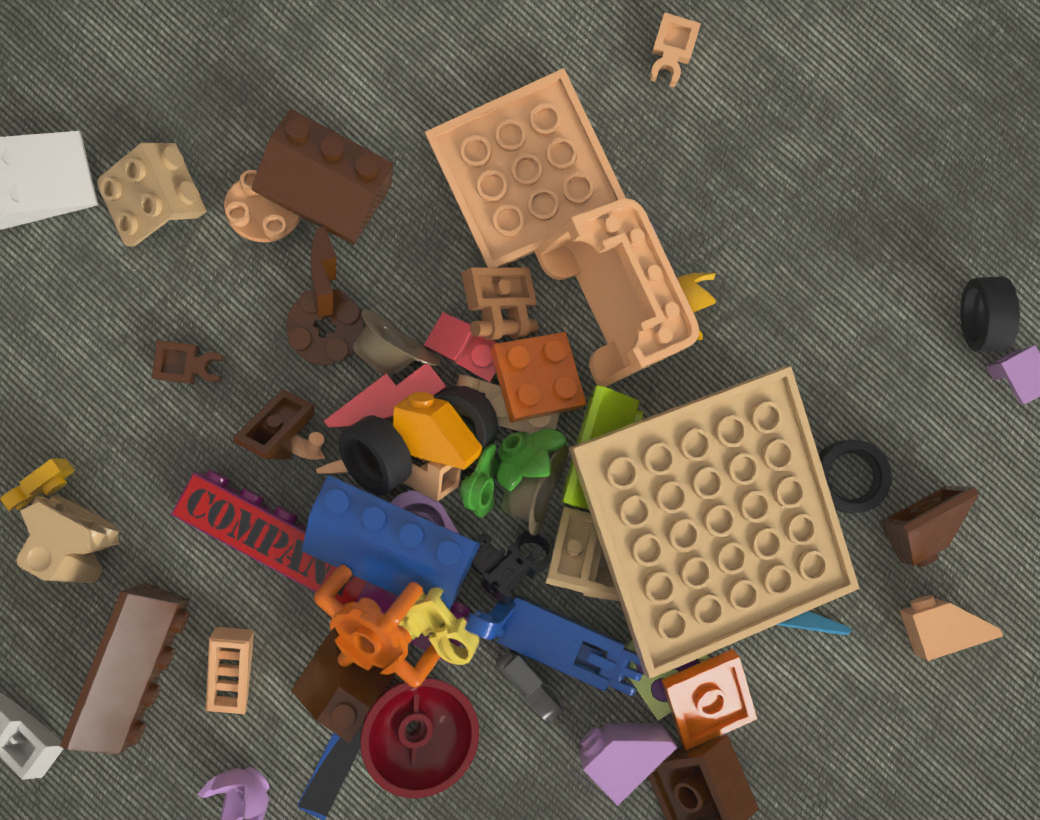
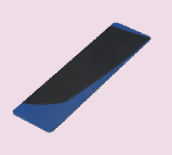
M362 726L350 743L333 733L298 803L299 809L321 820L326 819L360 750Z

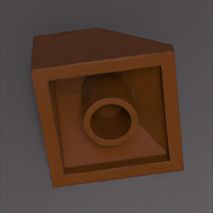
M944 486L879 521L900 562L924 567L939 558L937 553L949 547L979 493L975 487Z
M334 627L291 691L316 721L350 743L362 726L368 710L385 691L396 673L380 674L384 668L374 665L370 670H366L355 663L348 667L339 665L337 659L341 650L334 641L338 636Z

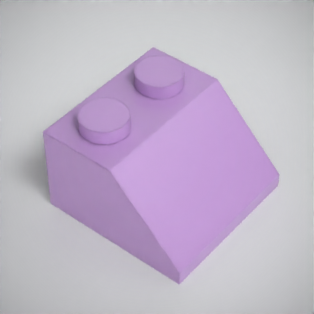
M606 723L601 729L597 726L592 728L580 741L582 747L579 749L583 770L618 806L677 747L662 724Z

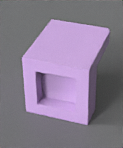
M1036 345L1018 349L986 366L993 380L1006 378L1020 404L1029 403L1040 397V352Z

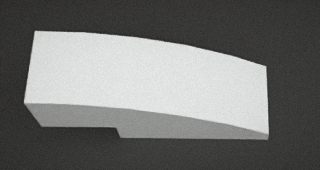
M0 692V757L21 779L42 778L64 749L59 747L61 741L30 713Z

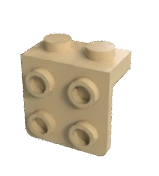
M140 143L97 180L100 193L126 246H136L169 220L197 219L207 212L176 143Z

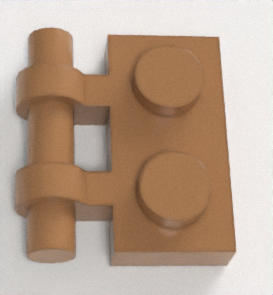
M469 268L461 272L469 311L481 310L483 319L481 321H473L471 323L470 331L474 337L482 336L485 340H497L502 335H508L510 338L516 339L525 338L528 334H535L538 331V322L536 319H529L527 308L537 305L529 268ZM507 309L508 320L502 319L501 310Z

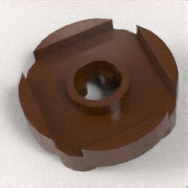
M332 289V315L317 317L312 290H308L301 294L300 298L293 304L287 317L286 331L289 344L302 358L316 365L332 366L354 355L353 345L365 326L359 307L348 295L336 289ZM325 317H331V324L336 326L335 332H328L325 338L320 337V330L316 328L317 322L323 321Z

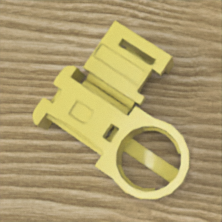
M441 588L430 589L427 596L423 592L398 625L404 627L410 633L412 640L415 637H419L421 633L424 636H429L430 632H432L428 640L435 647L437 654L445 661L456 665H464L470 662L479 644V637L464 629L467 623L464 617L457 619L445 606L440 598L443 593ZM449 638L462 642L466 648L452 644Z

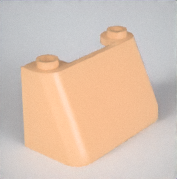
M628 198L620 199L571 217L534 250L542 269L552 279L565 280L576 276L602 331L607 345L593 352L589 362L591 374L597 385L608 387L686 349L696 342L699 336V326L645 210L635 200Z

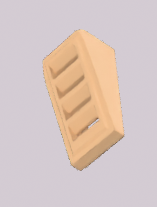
M216 627L209 637L206 711L246 713L253 652V630ZM221 659L238 660L239 665L220 663ZM219 675L239 677V680H221ZM217 690L238 692V697L217 696Z

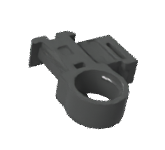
M512 649L508 650L496 662V668L523 695V698L548 724H551L564 711L561 696L551 685L543 683L519 655L512 660L514 651ZM549 689H551L553 692L556 693V695H557V697L559 698L560 702H559V701L557 700V698L549 691Z

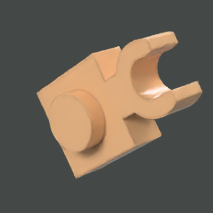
M664 12L652 54L662 58L658 59L652 67L650 73L651 81L655 82L659 71L668 70L672 75L670 87L674 88L681 75V68L678 62L688 65L701 23Z

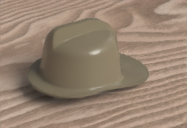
M369 309L362 310L361 316L366 324L355 341L353 350L371 368L380 373L393 374L399 373L415 360L433 366L441 364V360L434 352L400 332L384 317Z
M567 446L558 449L551 457L550 476H523L512 491L505 489L502 510L527 522L529 532L533 536L538 534L544 523L550 499L565 468L568 458Z

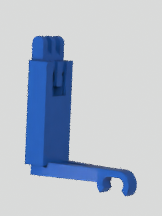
M520 595L516 596L515 599L510 597L508 604L498 602L489 614L477 610L475 614L471 613L464 628L472 634L489 640H493L497 636L498 640L496 643L602 691H606L607 687L610 686L625 694L634 696L637 688L630 683L624 682L623 679L626 676L640 681L643 675L640 671L629 667L631 661L639 666L641 664L637 653L624 647L626 642ZM599 649H602V650L608 652L607 655H606V658L602 657L603 651H601V650H599Z

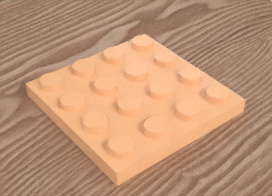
M564 68L425 131L426 138L487 268H502L534 253L537 247L571 217L620 199H626Z

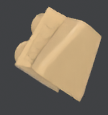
M52 495L50 499L36 496L32 505L20 510L30 534L16 559L20 568L45 581L94 583L100 579L103 569L94 552L110 548L109 546L119 545L118 534L120 529L117 525L72 500L57 495Z

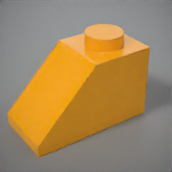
M414 392L394 406L393 427L402 436L411 456L465 470L482 454V445L448 401L436 399L427 392Z

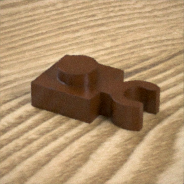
M157 340L151 379L194 385L195 376L199 374L206 381L221 382L222 376L210 374L208 367L212 361H225V356L215 352H208L198 357L200 347L197 345Z

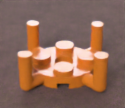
M340 565L314 595L315 603L332 617L330 630L335 627L338 633L334 641L341 650L337 659L339 665L348 667L355 663L366 670H370L374 665L384 668L380 674L396 673L409 686L419 687L438 662L440 656L431 644L413 667L405 660L408 654V645L412 640L411 635L404 627L398 624L423 594L422 587L415 582H410L385 614L381 612L378 604L369 598L363 597L359 602H350L342 605L334 596L350 579L352 571L347 566Z

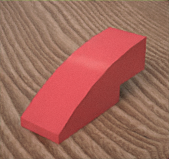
M428 364L422 365L399 384H396L392 377L386 373L324 420V423L333 429L348 428L360 419L370 415L387 421L393 419L394 406L414 392H427L435 397L448 388Z

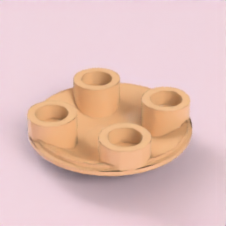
M247 170L232 185L225 197L224 212L227 222L237 234L251 241L273 242L286 237L297 227L301 217L253 192L252 184L257 170Z

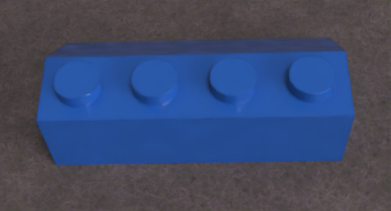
M327 475L310 511L302 552L337 568L340 565H345L352 571V575L398 596L401 595L410 582L419 584L426 596L430 589L441 588L443 593L440 598L449 611H451L480 543Z

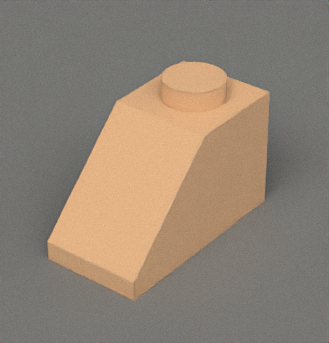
M933 595L916 598L910 601L911 607L900 610L914 655L927 661L1003 637L1000 628L949 602L935 599Z

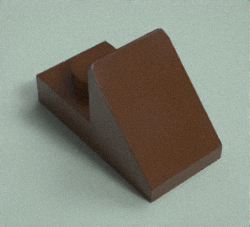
M282 389L233 436L234 443L264 459L290 460L292 459L291 439L315 415L314 405Z

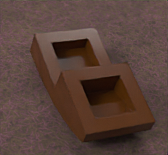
M325 226L317 228L311 249L312 296L318 318L333 314V290L329 281L336 280L337 257Z

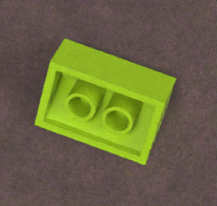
M596 385L591 391L576 445L642 420L643 411L637 410L640 401L604 386ZM571 460L560 501L589 510L573 460Z

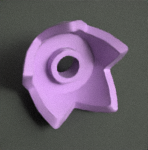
M246 767L244 770L235 768L224 771L212 778L197 795L206 798L215 794L225 793L220 820H264L269 802L267 791L270 786L265 777L252 767Z

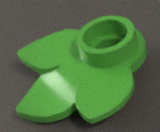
M542 429L532 434L516 432L508 435L498 449V456L502 461L497 472L498 482L506 490L512 491L523 476H550L551 462L549 453L562 448L568 441L561 432L554 429Z
M491 444L484 449L475 471L471 476H467L463 480L460 488V498L463 499L464 507L472 511L474 510L477 517H484L495 505L493 478L501 464L498 459L494 458L496 444Z

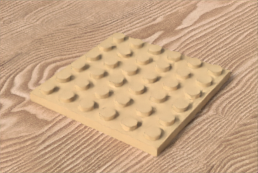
M783 366L569 447L643 673L649 679L860 589L791 366Z

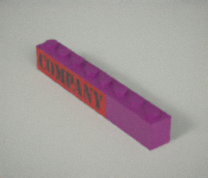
M209 469L207 474L204 472L192 474L171 513L172 516L314 592H317L337 569L333 565L302 552L307 527L296 522L299 516L281 506H277L276 510H273L262 504L263 496L244 487L240 492L228 486L230 479L214 470ZM352 575L334 598L342 605L350 602H359L363 597L369 598L376 602L381 612L385 614L399 596ZM455 600L450 612L457 619L464 617L468 621L470 616L468 612L471 608L459 600ZM430 632L429 636H424L421 633L419 637H415L410 643L426 651L429 645L432 644L428 640L432 632ZM449 638V641L458 647L462 644V642L456 639Z

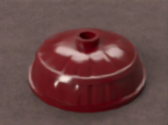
M426 677L423 683L416 688L402 681L387 689L368 710L360 733L361 756L372 779L389 793L405 798L433 796L454 785L470 767L479 743L478 719L470 701L452 684L431 677ZM418 721V727L415 731H406V726L409 722Z

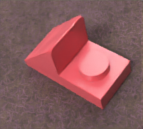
M442 312L424 346L491 383L496 370L490 349L498 342L485 340L482 336L474 337L470 331L471 324Z

